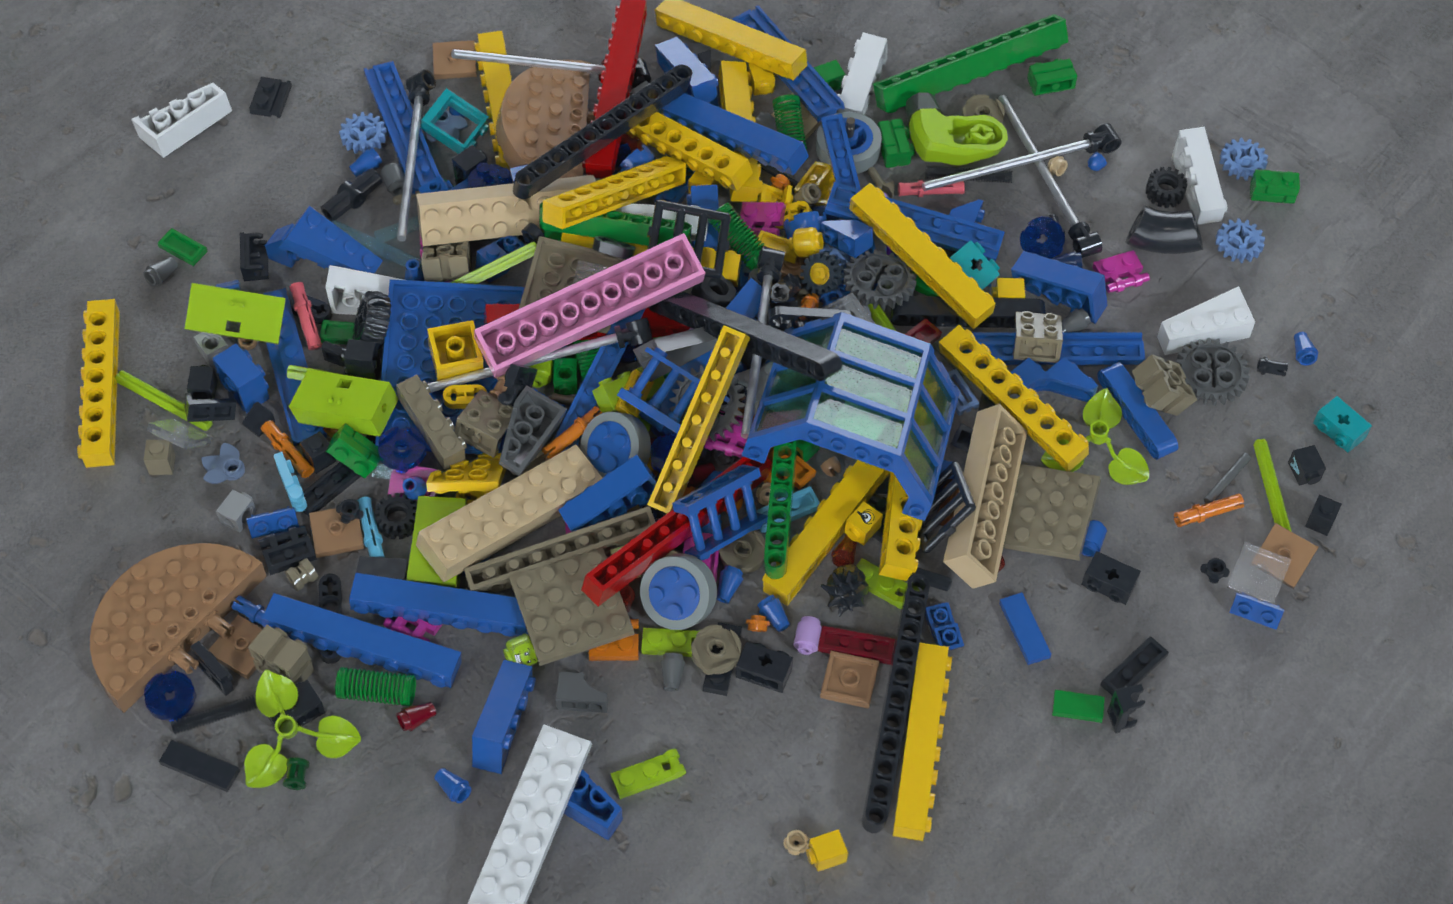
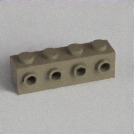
M415 375L397 384L399 401L444 471L449 469L450 465L465 460L466 443L460 435L457 437L453 431L455 428L449 417L445 418L442 414L443 409L437 399L433 400L429 394L431 390L425 380L421 381L418 375Z

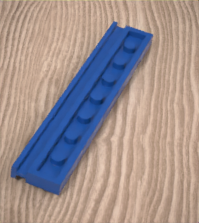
M759 5L752 11L748 10L732 18L733 21L791 43ZM808 61L806 68L794 80L778 75L792 93L799 97L800 102L817 122H820L821 117L837 113L836 111L840 108L842 110L845 109L844 102Z
M391 61L375 65L372 69L367 70V68H364V75L405 174L413 108L394 62ZM421 128L419 130L412 195L419 191V187L440 175Z
M834 182L825 208V214L862 222L849 209L851 198L861 189ZM886 197L890 202H894L899 207L902 214L910 217L921 232L927 233L936 246L957 252L971 240L973 243L978 242L986 252L983 255L988 261L992 258L996 262L1005 231Z
M286 288L263 293L264 295L286 298L279 345L266 343L293 445L297 446L298 443L319 431L327 438L323 430L324 427L298 423L289 408L302 381L287 378V368L289 365L308 367Z
M972 332L975 340L980 345L982 343L990 349L991 355L996 359H1001L1006 365H1020L1025 361L1013 359L1016 332ZM1062 332L1063 343L1060 360L1066 357L1076 365H1113L1118 362L1123 365H1139L1146 360L1142 332ZM966 349V350H963V351H962V353H965V354H968V353L972 352V351L969 350V349ZM1034 361L1035 363H1038L1040 365L1056 364L1053 362Z

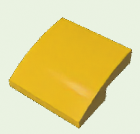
M815 161L793 189L794 193L804 184L814 183L821 191V196L815 205H827L835 182L832 166Z

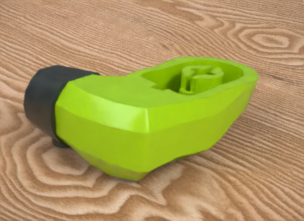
M917 93L906 102V115L910 136L918 155L925 162H942L957 166L969 164L997 155L1008 140L1007 130L1004 125L994 117L987 115L946 117L943 115L934 95L930 93Z

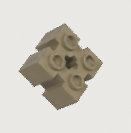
M469 241L423 246L421 263L424 281H454L470 273L472 258Z
M1150 355L1132 370L1136 385L1141 390H1144V402L1149 408L1162 410L1164 413L1178 416L1197 401L1191 386L1185 382L1186 376L1179 363L1170 360L1165 362L1161 357Z
M266 625L248 646L251 656L255 658L253 662L256 670L261 673L265 670H270L287 677L294 684L307 680L314 672L311 663L312 659L307 650L308 647L298 639L295 641L292 639L288 640V635L278 627L274 629Z

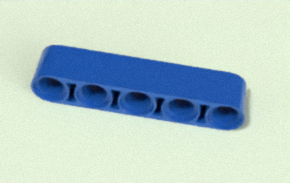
M1115 363L1097 372L1100 385L1103 389L1107 388L1121 407L1122 416L1155 460L1178 450L1179 446L1176 437L1158 412L1146 405L1142 390L1138 388L1122 363Z

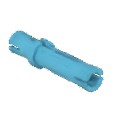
M370 497L359 498L357 500L359 502V509L364 513V516L361 518L365 536L363 538L364 546L368 549L369 557L385 558L381 545L383 539L382 535L378 532L372 500Z

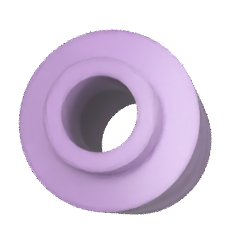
M804 616L798 622L794 647L799 653L810 655L818 650L822 630L819 619L812 616Z

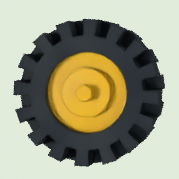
M827 252L817 253L804 260L805 264L801 265L800 268L803 269L800 277L804 276V280L801 281L802 284H807L805 287L807 290L811 289V292L814 294H825L836 290L837 286L841 285L843 281L840 279L844 278L841 270H844V267H840L841 261L840 259L836 260L834 254L829 255L830 253Z

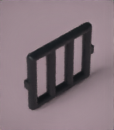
M657 200L654 206L652 225L648 228L647 237H650L648 249L658 245L663 210L677 212L673 238L683 234L686 214L698 216L694 252L701 264L708 219L719 220L721 225L714 269L703 267L706 277L721 278L725 252H728L730 244L727 241L731 220L730 214Z
M956 461L952 462L940 473L936 490L952 475H954V479L934 497L927 517L958 488L960 492L925 525L922 523L917 537L920 538V546L924 553L931 552L947 536L950 537L956 531V527L976 509V504L960 464ZM964 502L965 506L936 534L928 539V535Z

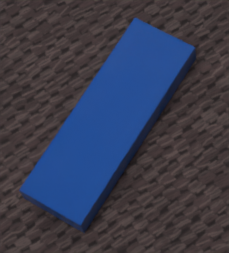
M1023 593L1000 599L1001 609L1027 665L1051 658L1052 654Z

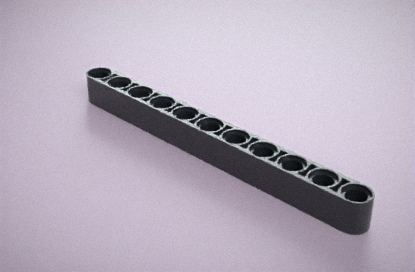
M683 64L675 66L519 170L515 175L513 194L519 199L530 198L688 90L693 72L691 68Z
M684 291L648 307L652 312L693 329L703 327L705 332L717 339L724 325L744 333L750 337L745 349L746 351L818 381H824L842 369V361L833 351Z
M922 574L912 575L904 592L862 817V825L870 833L880 832L884 828L889 815L930 588L928 578ZM917 586L921 588L922 591H915L912 587ZM914 608L918 613H911L908 609ZM910 630L914 635L909 636L904 631ZM900 653H908L910 655V658H904L900 655ZM895 675H902L906 680L900 681ZM897 697L902 703L896 704L891 698ZM893 720L898 724V726L892 727L887 723V721ZM882 744H891L894 750H886ZM878 767H885L890 773L883 774L878 770ZM880 790L885 794V797L878 798L873 791ZM869 815H878L881 821L874 822L870 819Z

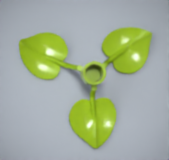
M1105 388L1096 393L1084 407L1083 420L1086 425L1090 426V433L1086 436L1088 443L1091 441L1097 445L1107 444L1110 454L1114 458L1109 464L1108 471L1115 482L1122 485L1146 482L1149 479V468L1145 459L1138 451L1132 448H1123L1118 453V456L1114 452L1111 439L1108 438L1109 429L1120 423L1122 410L1110 391ZM1062 439L1058 441V443L1065 445L1068 444L1069 441ZM1045 451L1041 458L1045 466L1049 469L1066 471ZM1084 459L1070 472L1078 470L1084 464Z
M265 670L257 685L256 704L259 711L266 717H273L280 712V717L275 722V730L279 735L275 750L270 745L260 744L254 746L248 752L244 764L246 785L250 788H264L277 783L284 777L288 770L286 765L287 758L278 753L281 750L282 740L284 738H293L297 732L318 737L316 741L318 751L323 756L331 759L346 755L361 742V736L353 724L338 716L323 718L319 722V732L298 726L297 722L291 716L285 715L284 710L293 708L297 702L298 690L296 685L287 677L270 670Z

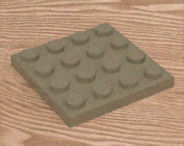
M539 236L519 309L626 259ZM611 325L598 330L597 332L607 334L608 331H610Z
M1020 464L1003 548L1080 561L1101 483L1100 476Z
M603 547L509 577L539 666L634 635L633 626L619 591L598 607L581 590L585 575L607 559Z

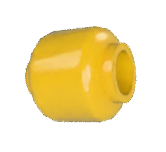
M814 227L798 228L794 231L793 236L789 238L790 250H794L798 257H809L823 249L822 233L818 232Z

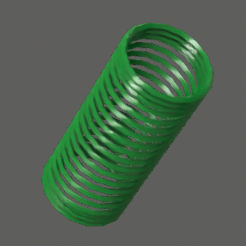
M794 94L776 97L772 103L777 132L784 133V135L788 134L787 136L794 137V139L801 142L804 140L803 143L807 151L799 97ZM794 100V101H790V102H785V103L778 104V103L783 102V101Z
M725 203L716 211L726 212L731 216L730 234L727 241L731 243L729 244L731 249L741 255V261H744L743 264H746V267L752 271L754 268H757L759 253L764 243H761L762 240L756 237L757 234L753 235L754 231L748 228L749 225L743 222L744 219H740L741 216L735 213L736 210H733V206L730 203ZM708 219V222L713 225V228L719 234L720 228L718 226L721 225V221Z
M348 667L339 668L335 683L337 699L342 698L346 700L348 698V700L379 702L380 704L383 702L389 705L392 703L398 706L401 704V706L407 707L412 706L416 691L415 675L408 674L406 676L399 673L397 676V673L393 675L392 672L389 674L388 672L384 674L383 671L375 673L374 670L366 672L365 669L363 671L361 669L357 670V668L353 670V668L349 669ZM355 672H356L355 684H354V689H353L354 675H355ZM359 674H360L359 687H358V691H357L358 678H359ZM368 674H369L368 687H367V691H366L367 678H368Z

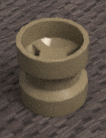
M307 558L300 561L297 567H290L285 571L289 582L296 591L304 588L306 583L319 579L316 570Z

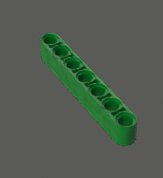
M543 202L540 203L539 227L541 229L594 238L595 236H603L621 242L646 246L649 244L650 237H647L649 226L651 227L653 217L610 211L565 229H560L543 222ZM662 218L658 245L673 238L675 220ZM684 222L683 233H685L691 245L692 225Z
M783 421V422L779 423L778 425L785 424V423H788V422H790V421ZM798 440L774 446L764 551L765 573L771 579H780L787 571ZM783 455L790 456L788 458H781ZM781 476H786V477H788V478L783 479V480H782V479H779V477H781ZM779 497H784V498H786V499L783 500V501H778V500H776V499L779 498ZM776 519H783L784 521L778 523V522H775L774 520H776ZM775 540L782 541L780 544H773L772 542ZM773 562H779V563H781V564L778 565V566H771V565H770V564L773 563Z

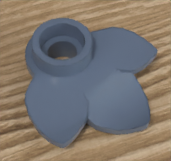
M447 110L435 123L437 127L458 141L460 136L459 130L468 127L463 117L451 115ZM426 133L427 138L430 142H434L437 140L428 133Z
M223 443L220 448V455L202 457V464L207 471L203 479L208 483L218 484L225 480L241 478L245 473V466L239 460L240 453L238 449L228 443Z

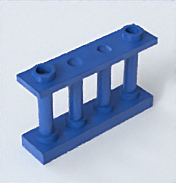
M647 347L645 351L652 355L651 360L634 387H630L629 390L621 388L617 396L670 430L678 433L681 426V416L692 400L700 379L666 359L668 354L658 347H655L654 350ZM662 361L671 367L672 370L654 399H650L647 403L641 399L643 395L641 392ZM681 373L692 380L674 411L666 415L660 411L662 408L661 404ZM725 396L724 401L728 403L730 398Z
M742 464L672 503L674 512L688 516L695 546L684 551V554L695 556L701 561L706 560L714 552L747 533L762 528V525L767 523L768 515L760 514L756 511L751 489L752 481L761 477L759 467ZM739 488L742 489L748 515L741 520L738 518L733 497L735 490ZM724 497L730 526L721 530L715 504L717 500ZM705 507L713 536L706 540L703 539L698 518L699 510Z

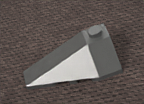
M703 327L655 338L634 349L633 353L643 371L652 358V355L645 351L647 347L652 350L658 347L668 354L666 359L680 367L714 349L718 339L705 332ZM661 361L649 381L652 382L669 373L672 368Z
M526 385L514 402L499 464L520 476L556 433L567 409Z

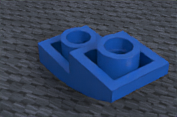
M949 603L926 607L925 616L936 645L949 647L948 651L964 647L958 624L954 622Z

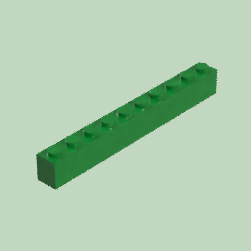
M1053 14L873 83L877 107L886 113H893L898 108L906 106L907 100L917 93H930L935 96L939 92L950 91L953 87L960 84H968L971 80L978 77H986L996 70H1004L1014 63H1022L1032 56H1040L1043 52L1050 49H1058L1061 45L1069 42L1066 19Z

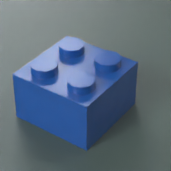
M234 344L213 357L222 386L227 391H233L236 402L246 413L250 411L256 402L262 404L270 399L267 391L269 385L264 379L266 374L259 364L255 365L252 362V357L246 349L242 350L237 344Z

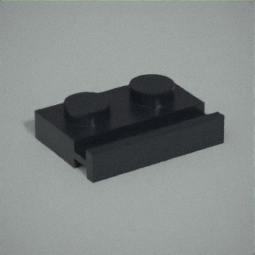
M261 77L249 107L250 114L267 117L274 115L277 118H281L292 88L291 81L282 82L281 79Z
M199 641L191 645L193 657L199 662L198 667L225 696L234 691L231 673L225 667L223 668L216 657Z

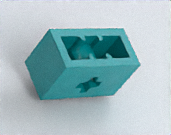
M970 240L951 256L950 260L958 263L963 272L968 277L975 279L978 286L983 290L1000 276L998 272L1000 267L992 258L989 261L983 255L986 251L978 242L973 243ZM972 260L976 262L980 260L982 262L980 271L978 269H971L973 265Z
M1338 396L1318 411L1313 422L1321 432L1329 436L1338 447L1343 448L1347 453L1366 439L1372 427L1368 421Z

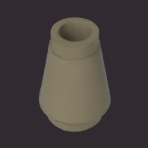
M814 183L804 184L793 195L792 203L797 201H805L809 205L817 203L821 196L820 188Z

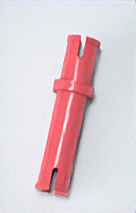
M923 180L898 183V196L917 195L918 197H923V195L964 194L965 189L964 181L924 191L922 188Z
M303 282L293 283L289 286L294 299L293 307L298 313L308 350L318 349L322 346L312 315L311 301L307 298Z

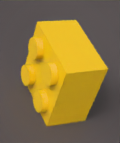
M473 320L427 329L428 344L437 381L483 369L482 353L474 339L475 325Z

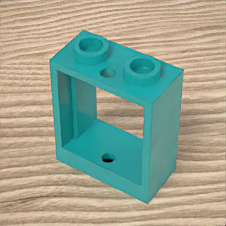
M446 88L421 119V129L459 154L471 145L475 147L478 137H483L489 129V116ZM449 106L478 125L464 144L435 125Z

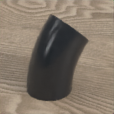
M1144 206L1137 215L1126 239V244L1155 253L1182 254L1203 250L1200 230L1192 209L1180 212H1166Z

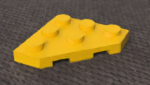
M486 453L478 455V459L470 463L468 460H463L450 465L451 469L443 473L440 470L431 472L426 482L427 492L443 494L448 491H458L459 493L482 491L489 493L501 486L507 469L499 464L501 453H497L494 458Z

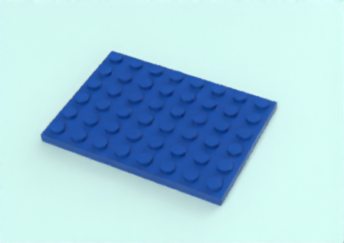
M390 279L388 297L391 301L389 328L384 339L381 381L390 382L396 395V385L415 375H418L421 381L425 380L427 384L436 382L437 377L428 344L427 329L471 320L474 321L475 329L484 326L486 304H520L525 287ZM482 354L483 369L488 368L489 366ZM494 376L460 385H482L486 388L487 393H489L490 390L494 389L498 381ZM445 389L429 393L433 400L437 399L443 409L442 414L445 418L449 417L455 428L457 418L464 409H450L446 407L443 402V391ZM455 393L451 394L452 401L456 400ZM398 400L381 437L376 436L375 445L381 449L432 452ZM506 433L502 437L498 453H502ZM466 443L465 453H484Z

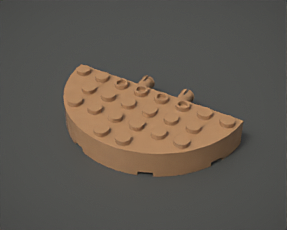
M558 60V61H567V62H576V63L591 64V62H585V61H582V60ZM531 67L514 79L506 90L496 122L497 142L501 146L504 153L503 157L510 168L530 164L584 128L586 124H590L591 120H595L593 111H589L588 108L589 72ZM582 163L560 178L583 176Z
M196 543L179 545L154 553L123 573L113 583L100 602L93 619L90 634V652L93 666L107 695L115 706L125 713L175 664L185 670L187 674L193 672L190 667L196 670L199 662L187 652L191 650V645L200 641L211 629L223 639L229 638L226 632L232 635L235 627L223 618L232 610L233 602H239L236 600L239 595L245 598L267 577L262 562L241 550L229 546Z

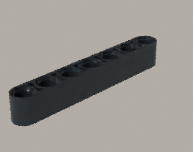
M909 296V301L903 300L902 306L895 303L893 309L890 307L891 322L897 326H916L924 319H927L936 327H957L958 325L961 327H971L940 296ZM993 298L996 303L993 313L977 327L1016 328V312L1030 311L1046 314L1045 302L1037 298Z

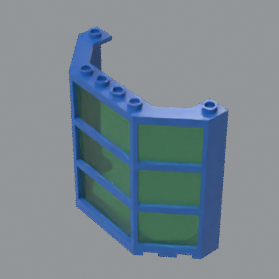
M844 312L836 313L829 319L822 320L820 318L807 322L803 327L785 329L784 332L835 352L842 361V369L824 381H818L773 362L741 456L764 464L770 447L799 439L893 472L909 496L902 513L925 521L933 503L960 393L958 388L951 383L949 373L943 363L939 362L934 355L935 350L932 345Z

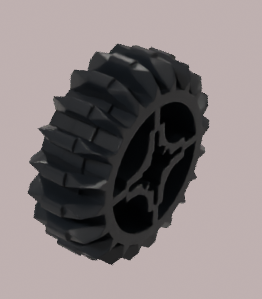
M367 291L363 295L355 315L353 340L363 339L364 341L376 342L377 350L381 348L389 328L391 301L388 295L379 291Z

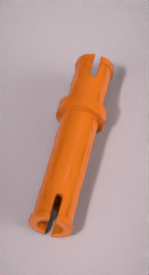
M809 293L802 299L801 307L818 308V296L814 293L812 295Z
M594 406L582 418L578 417L575 419L572 426L542 448L544 455L551 451L547 456L548 459H551L578 439L600 409Z
M269 420L262 425L261 431L270 439L273 448L282 452L287 460H291L292 466L302 478L309 477L314 472V468L289 441V436L286 433H282L274 421Z
M1238 493L1204 505H1193L1190 509L1174 513V517H1177L1174 518L1175 524L1178 527H1182L1193 522L1201 523L1207 518L1244 508V499Z

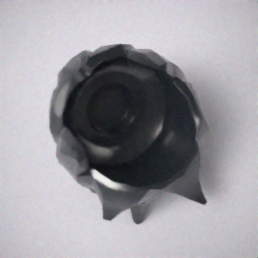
M845 564L837 567L829 575L827 584H821V588L830 597L827 606L837 605L839 609L838 617L848 609L853 611L854 607L864 606V596L868 594L869 585L865 580V574L856 565Z

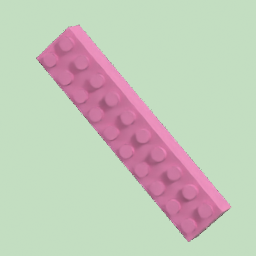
M685 233L475 329L474 339L494 378H497L506 373L511 363L518 365L530 363L703 282L705 271Z

